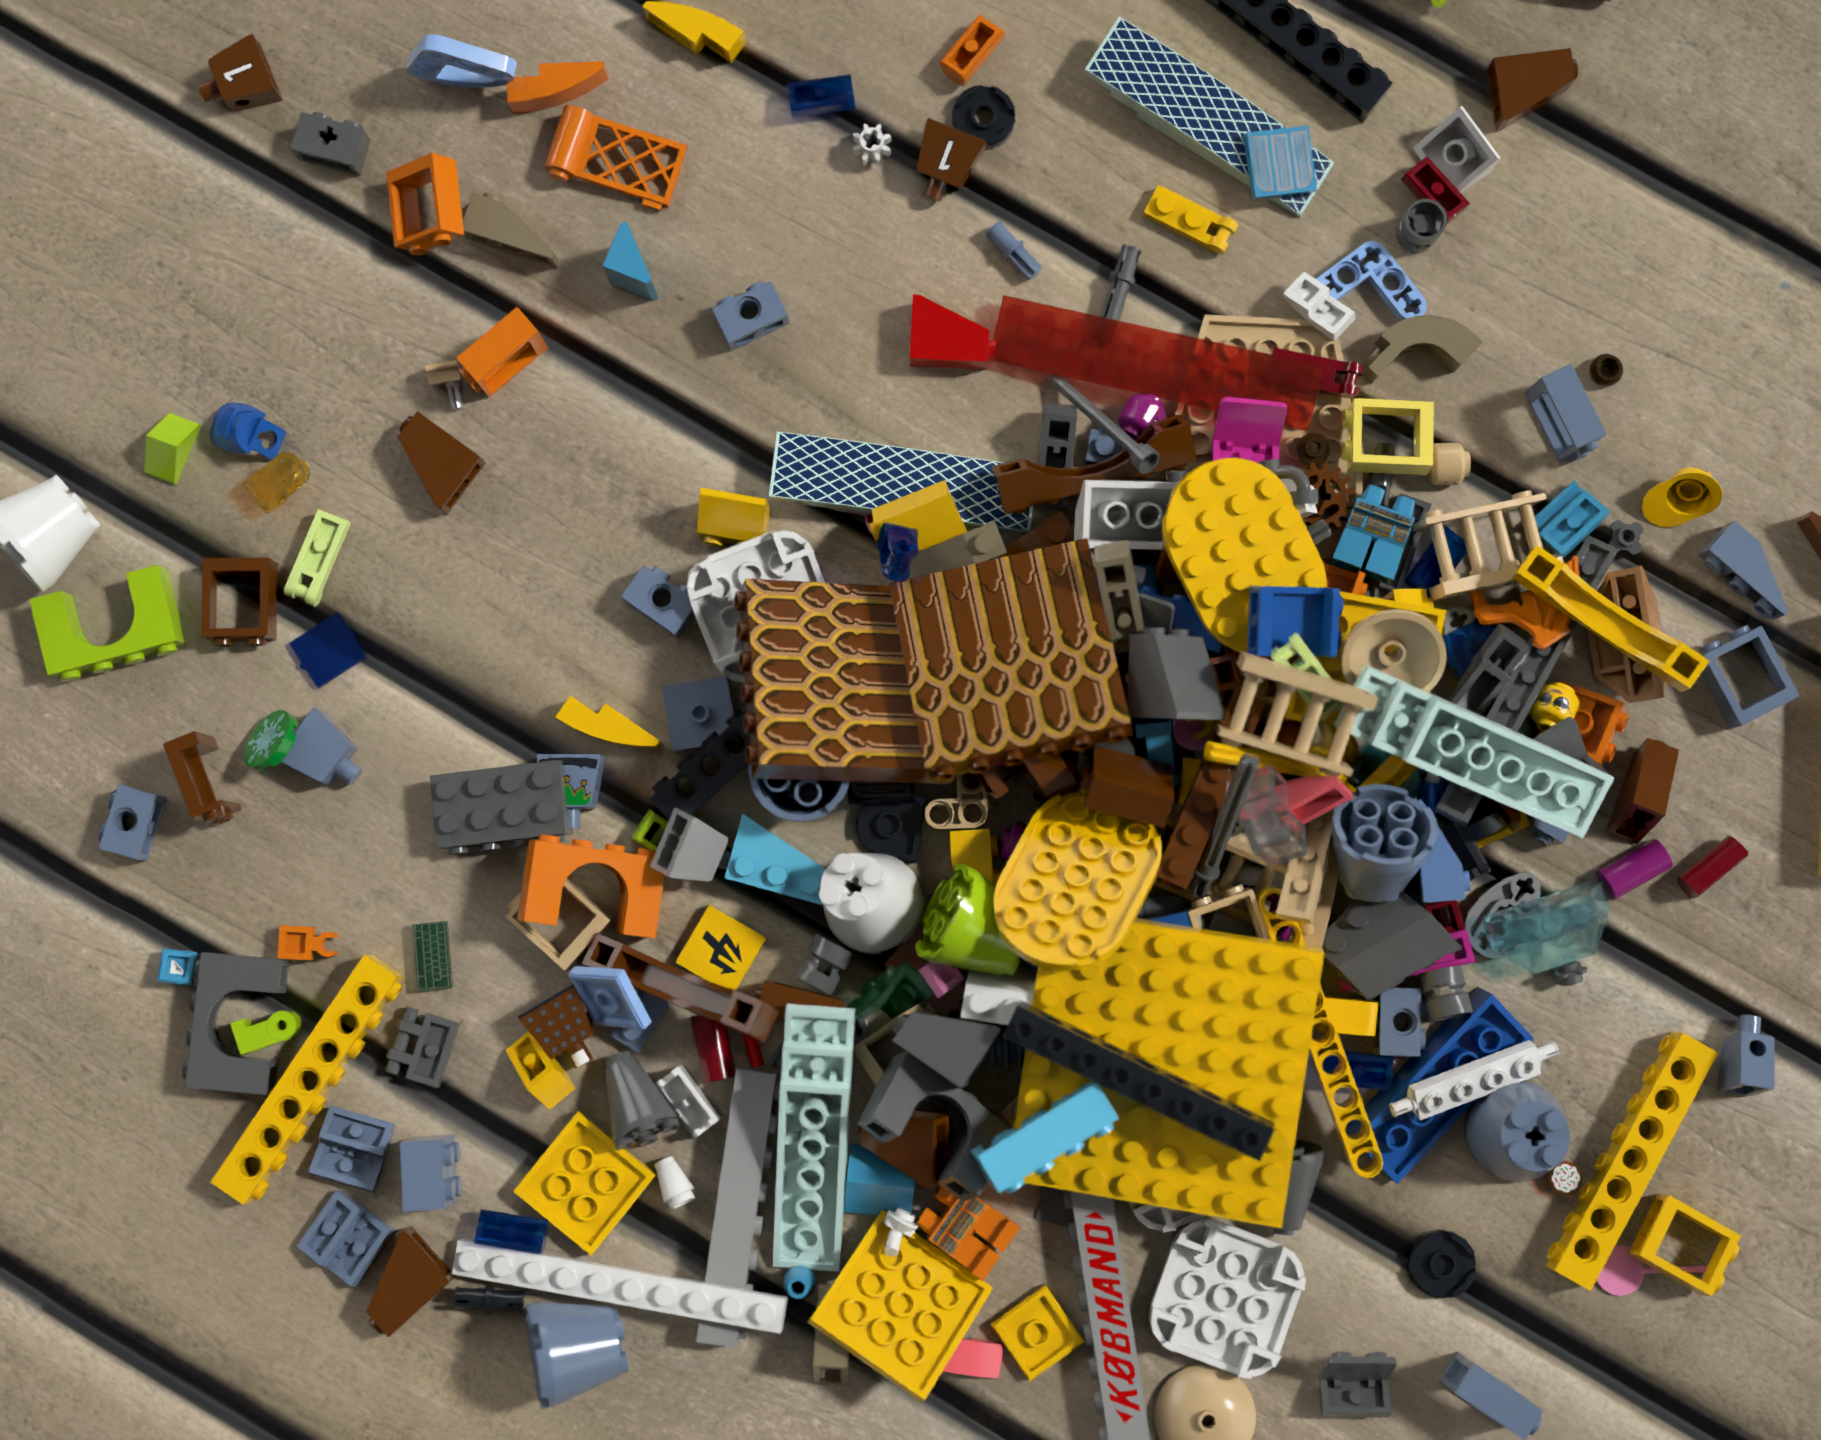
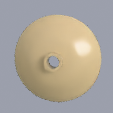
M1407 610L1381 611L1362 620L1348 635L1342 649V670L1347 683L1351 686H1354L1363 665L1366 664L1430 692L1444 672L1446 647L1439 630L1424 616ZM1389 645L1396 646L1393 651H1385V648Z
M1194 1364L1178 1370L1163 1384L1155 1401L1154 1423L1160 1440H1251L1256 1425V1409L1248 1388L1235 1374L1210 1364ZM1206 1415L1214 1417V1421L1210 1426L1202 1424V1419Z

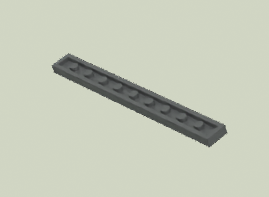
M1588 535L1577 554L1579 577L1597 590L1618 549ZM1571 620L1568 626L1571 632L1544 650L1533 646V637L1531 636L1528 642L1530 649L1511 672V679L1501 690L1486 717L1487 719L1515 732L1519 731L1578 625L1576 621ZM1450 781L1435 812L1466 827L1483 795Z

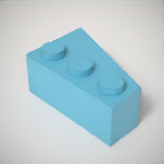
M742 813L725 879L823 905L819 892L821 878L826 869Z

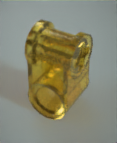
M283 452L278 454L260 471L253 474L244 484V489L265 513H270L279 508L291 494L307 482L310 476V468L303 459L298 458L293 453ZM292 464V469L294 472L291 475H289L290 470L288 469V467Z

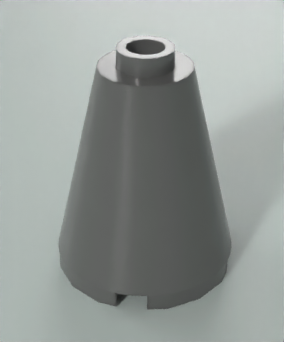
M1295 1139L1282 1228L1271 1227L1274 1229V1233L1290 1236L1294 1234V1231L1301 1229L1324 1159V1150L1322 1151L1320 1145Z

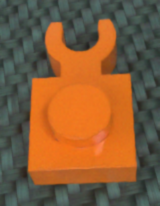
M280 925L277 959L314 960L315 951L324 957H335L338 955V951L327 950L325 942L329 938H339V934L336 932H324L316 937V927Z

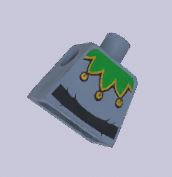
M537 754V762L563 761L568 825L573 829H580L581 809H596L605 757L601 754Z

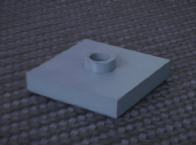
M720 676L662 687L673 752L702 748L701 743L714 731L720 735L729 727L726 720L734 714L728 677ZM738 734L731 735L727 743L739 741Z

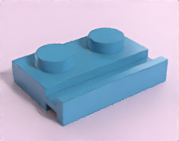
M1574 480L1535 516L1541 542L1558 557L1562 556L1564 558L1609 516L1610 510L1588 491L1581 489Z

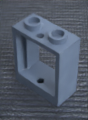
M1572 364L1541 377L1524 392L1559 462L1570 458L1571 462H1575L1600 447L1598 441L1606 436L1607 433Z
M1745 625L1729 633L1731 640L1721 644L1718 639L1700 648L1703 653L1702 656L1710 660L1702 671L1701 676L1730 729L1743 726L1800 697L1762 626L1750 630L1749 626ZM1751 641L1777 691L1741 708L1715 658Z
M1459 1352L1456 1353L1440 1378V1381L1454 1393L1523 1440H1526L1528 1435H1533L1541 1425L1542 1418L1540 1416L1543 1410Z

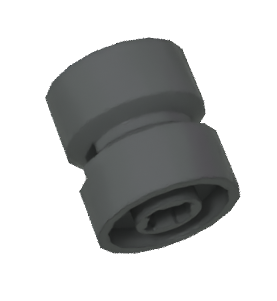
M1420 199L1412 203L1396 227L1398 244L1410 253H1422L1429 250L1441 236L1447 225V215L1444 208L1432 199Z
M816 933L808 948L809 958L802 959L794 975L832 995L840 981L839 970H846L854 953ZM820 961L829 965L824 973L817 969Z
M1451 966L1419 974L1423 994L1429 996L1426 1007L1430 1022L1473 1013L1469 994L1462 991V988L1466 985L1462 966ZM1449 986L1451 993L1441 995L1440 988Z

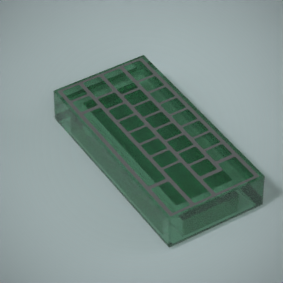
M448 921L413 924L417 990L453 988Z

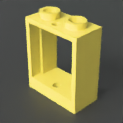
M1354 398L1349 408L1344 409L1343 429H1348V441L1343 442L1342 460L1347 461V472L1427 475L1433 466L1434 402ZM1362 414L1414 416L1413 457L1361 454Z

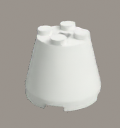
M56 474L46 481L0 500V547L26 577L43 592L57 582L95 530L101 526L89 511L83 513L87 506L74 492L66 494L69 488Z
M842 853L834 858L821 878L819 897L823 904L827 923L833 934L842 943L855 951L866 954H881V951L891 949L901 942L905 943L913 935L921 921L924 911V896H922L919 881L915 873L905 863L893 856L881 853Z

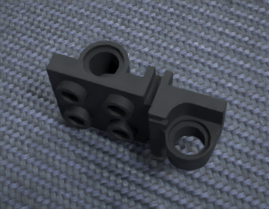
M1484 796L1481 798L1466 827L1450 820L1451 824L1446 825L1442 818L1437 820L1438 827L1461 862L1463 871H1469L1470 881L1475 879L1472 872L1474 868H1477L1481 875L1491 871L1475 841L1504 827V823L1490 798ZM1418 870L1404 890L1410 898L1423 906L1429 902L1421 901Z

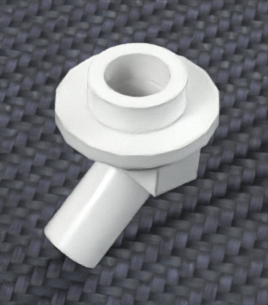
M897 1207L895 1212L888 1210L884 1221L887 1226L891 1227L884 1250L889 1256H896L898 1254L903 1234L911 1237L918 1228V1225L913 1222L915 1216Z

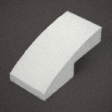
M1303 272L1283 293V298L1305 320L1333 341L1355 320V312L1331 297L1330 288L1306 272Z

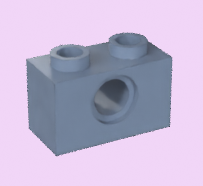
M762 281L754 283L746 289V293L737 297L733 295L727 296L719 300L716 304L717 306L712 308L714 317L731 351L790 324L788 314L771 281L765 284ZM752 307L758 310L757 316L753 319H744L741 316V313L746 308Z
M643 565L621 598L678 639L695 616L688 599L686 586L681 584L677 588L668 582L671 576L662 569L654 566L651 570ZM663 591L669 592L671 594L670 603L665 607L656 606L654 602L656 595Z
M118 784L117 790L112 792L109 799L108 808L111 810L107 822L102 824L98 834V840L101 841L98 849L137 860L148 861L167 797ZM132 813L135 817V825L128 831L124 822L125 818Z
M1393 987L1376 996L1374 1001L1379 1002L1376 1036H1373V1054L1420 1057V1049H1424L1426 1044L1425 1030L1421 1029V1015L1424 1016L1426 1013V998L1424 995H1421V989ZM1399 1012H1403L1408 1020L1407 1026L1401 1031H1398L1393 1025L1394 1016Z

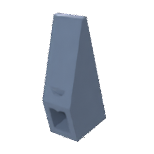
M1735 520L1723 526L1698 554L1704 560L1705 567L1712 573L1720 574L1729 581V587L1736 594L1746 596L1755 604V610L1763 617L1774 620L1785 616L1788 610L1760 542Z

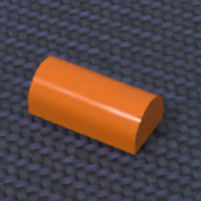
M979 14L939 62L942 71L956 84L965 86L1005 38V31Z

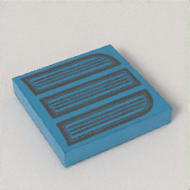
M1309 126L1247 132L1243 135L1252 200L1314 193L1317 191Z

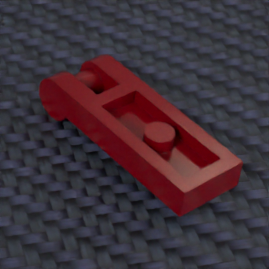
M1273 347L1266 382L1354 399L1358 396L1359 387L1356 384L1358 377L1362 376L1363 365L1357 362H1344ZM1335 374L1345 375L1343 384L1334 383Z

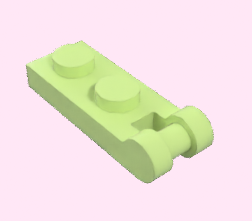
M320 509L317 510L286 582L284 595L291 598L300 597L305 599L306 604L314 607L319 604L323 595V588L351 525L349 521ZM304 575L313 578L310 587L302 584Z
M1297 632L1288 638L1289 642L1281 648L1276 646L1271 650V658L1274 662L1332 679ZM1298 652L1301 657L1290 664L1287 659ZM1297 688V692L1309 706L1312 699L1309 696L1310 691ZM1330 698L1329 703L1325 702L1319 719L1320 722L1342 708L1343 701Z

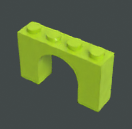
M157 564L126 573L134 605L133 623L122 639L107 646H94L86 639L80 626L73 595L64 591H58L29 599L47 675L60 679L61 682L74 681L81 678L80 673L91 670L93 673L107 672L113 669V664L125 662L126 665L145 661L146 655L157 653V656L170 655L177 652L176 647L187 645L168 569Z

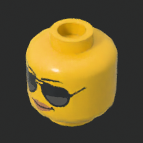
M1552 682L1550 685L1543 686L1529 714L1532 720L1537 723V728L1544 732L1567 717L1574 719L1580 702L1573 688L1564 683Z

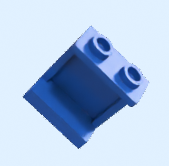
M1250 585L1247 653L1257 656H1271L1272 649L1276 646L1278 648L1284 646L1289 642L1288 638L1297 632L1314 656L1337 657V650L1340 649L1342 643V634L1338 629L1339 616L1343 611V598L1340 595V589ZM1297 652L1293 656H1300V654Z

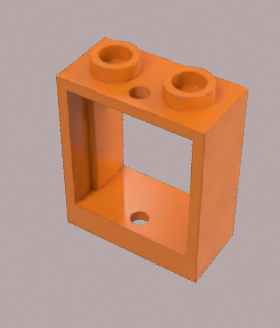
M430 153L386 172L394 247L408 250L409 254L422 255L428 253L429 248L449 245L452 243L451 240L464 235L456 159ZM432 183L437 226L422 231L417 188Z
M516 307L456 357L463 366L458 371L477 394L483 390L490 398L545 352L548 346L539 331L520 309Z

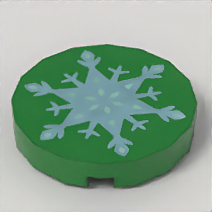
M278 710L269 714L257 725L247 740L244 749L243 760L246 766L256 772L263 773L266 772L267 766H277L287 756L296 740V734L293 733L294 728H298V721L293 715L287 711Z

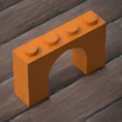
M540 834L539 840H529L517 917L518 921L557 926L562 889L566 879L578 867L588 863H597L613 873L620 887L621 896L615 933L656 939L665 875L650 867L656 853L655 850L638 848L637 854L625 853V846L605 844V850L592 848V841L573 839L572 845L560 844V837L543 834Z

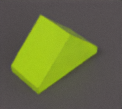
M169 412L146 435L144 472L177 485L201 425Z

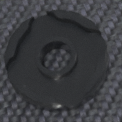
M975 85L963 91L955 100L952 111L953 128L985 140L988 143L985 150L994 149L1004 144L1011 136L1016 121L1015 106L1010 97L1000 88L994 86L983 87V85ZM981 110H986L991 113L993 119L988 124H980L975 120V114Z

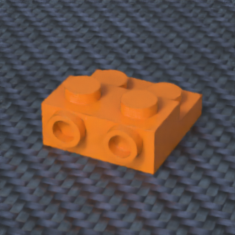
M1560 680V683H1564L1574 689L1575 695L1580 702L1574 720L1577 722L1587 755L1601 767L1604 761L1610 763L1617 748V744L1612 743L1617 731L1623 733L1629 720V714L1625 713V703ZM1539 730L1537 736L1543 733V731Z

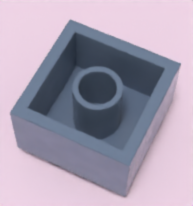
M455 1134L418 1136L400 1142L403 1212L445 1209L458 1202L457 1197L462 1195L461 1176H456V1162H460L461 1149L460 1143L455 1142Z

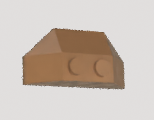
M1637 566L1607 572L1597 591L1626 612L1662 632L1657 599L1643 567ZM1587 629L1596 678L1619 694L1628 703L1664 698L1666 685L1664 680Z

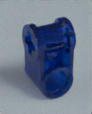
M888 522L882 524L877 549L880 557V571L884 577L895 582L908 580L910 576V563L912 559L917 557L919 551L918 529Z

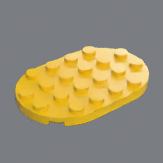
M1224 458L1209 461L1187 473L1169 496L1171 498L1162 522V534L1166 552L1202 625L1223 646L1237 652L1247 653L1250 585L1327 588L1324 564L1296 505H1294L1288 489L1266 467L1240 458Z
M1079 789L1078 792L1069 793L1064 796L1058 794L1045 802L1031 818L1002 871L995 888V921L1007 945L1026 961L1042 968L1059 971L1087 968L1098 964L1112 955L1128 935L1157 877L1161 862L1162 843L1155 826L1084 808V794L1079 793Z

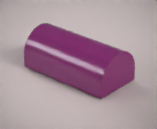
M1651 839L1595 872L1611 900H1616L1671 869L1673 863L1665 847L1657 839Z

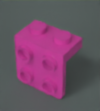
M1234 397L1222 398L1211 443V461L1224 458H1240L1259 464V461L1279 459V443L1286 419L1287 405L1276 401Z

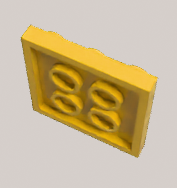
M578 1111L513 1192L592 1256L657 1174L627 1149L616 1150L611 1136L582 1112Z

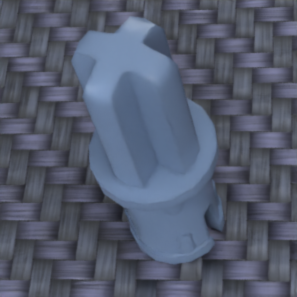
M1001 221L995 223L987 231L985 236L1004 254L1003 259L1005 261L1010 260L1026 279H1032L1040 272L1041 265L1023 247L1024 242L1022 240L1018 241Z

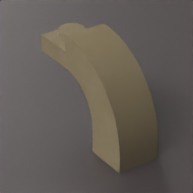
M1435 315L1410 317L1392 325L1380 335L1375 342L1379 348L1365 361L1369 367L1362 376L1372 384L1397 357L1411 351L1426 352L1435 356L1454 373L1483 341L1467 327L1452 319Z

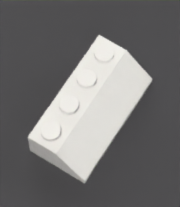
M1084 480L1075 509L1074 541L1087 538L1089 548H1094L1097 545L1128 540L1130 549L1162 550L1164 543L1162 534L1163 516L1166 514L1171 498L1169 496L1178 482Z

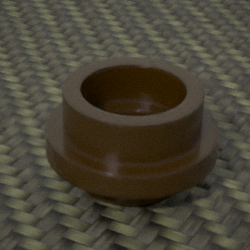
M1599 355L1590 364V377L1599 386H1612L1623 375L1622 363L1614 355ZM1601 366H1605L1610 370L1609 376H1604L1601 373Z
M1308 433L1299 440L1296 448L1297 455L1304 464L1310 465V463L1315 462L1317 466L1328 458L1330 444L1323 435ZM1311 443L1317 444L1319 453H1311L1308 445Z

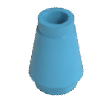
M794 1266L785 1273L783 1287L791 1298L797 1300L806 1299L815 1291L817 1284L816 1276L808 1267ZM796 1281L802 1282L804 1284L803 1291H796V1288H792V1284Z

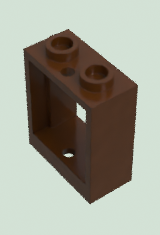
M269 557L203 558L201 637L212 641L213 646L221 647L233 646V641H245L247 646H265L267 640H277L278 563ZM217 576H260L259 628H216Z
M771 980L765 981L764 986H757L754 998L765 1002L779 1011L776 1020L784 1022L787 1004L844 1008L846 1002L842 998Z

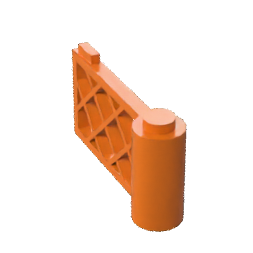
M564 105L545 163V169L549 171V176L557 181L567 182L568 179L576 178L642 199V206L661 212L662 206L669 208L688 145L595 116L578 106ZM603 127L612 130L617 140L601 148L596 139L598 128ZM619 133L624 134V135H627V136L621 138V136H620ZM635 138L643 140L648 150L632 158L625 143ZM650 143L656 144L657 146L652 148ZM594 144L597 150L591 153ZM621 146L628 160L612 168L604 153ZM665 148L677 151L676 162L663 168L656 153ZM598 156H601L608 169L597 176L585 172L588 161ZM652 156L659 170L643 178L635 163ZM632 166L639 180L628 186L621 184L615 173ZM672 171L671 178L669 179L666 173ZM609 176H611L614 181L609 180V179H606V178L609 177ZM663 176L668 186L665 197L651 193L646 183ZM640 186H642L645 191L640 190V189H637V188L640 187Z

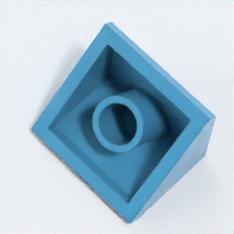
M625 221L620 224L602 266L611 285L655 301L659 299L629 225Z
M851 1144L844 1212L878 1216L882 1209L885 1212H888V1210L895 1212L897 1207L912 1214L915 1181L862 1145Z

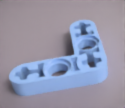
M1376 241L1364 243L1316 278V280L1327 287L1331 283L1333 289L1330 290V296L1337 301L1368 280L1400 321L1410 317L1422 316L1427 310V302L1387 249ZM1366 251L1369 254L1377 253L1378 257L1375 260L1377 264L1369 261L1360 269L1358 264L1366 257ZM1342 268L1350 269L1354 274V281L1350 284L1341 283L1337 278L1338 270ZM1386 275L1397 277L1400 284L1399 288L1395 291L1387 290L1382 282L1383 277ZM1406 289L1408 293L1396 302L1394 298L1398 297ZM1406 302L1409 305L1417 304L1416 315L1413 312L1407 314L1404 311V308L1407 306Z

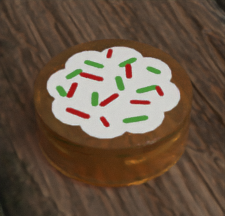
M1563 1160L1546 1174V1181L1554 1192L1562 1195H1571L1580 1189L1583 1176L1576 1164Z

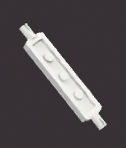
M1530 1040L1409 1085L1407 1098L1390 1103V1111L1394 1117L1412 1111L1420 1120L1491 1094L1503 1086L1520 1083L1541 1075L1542 1061L1559 1055V1049L1555 1042L1539 1048Z

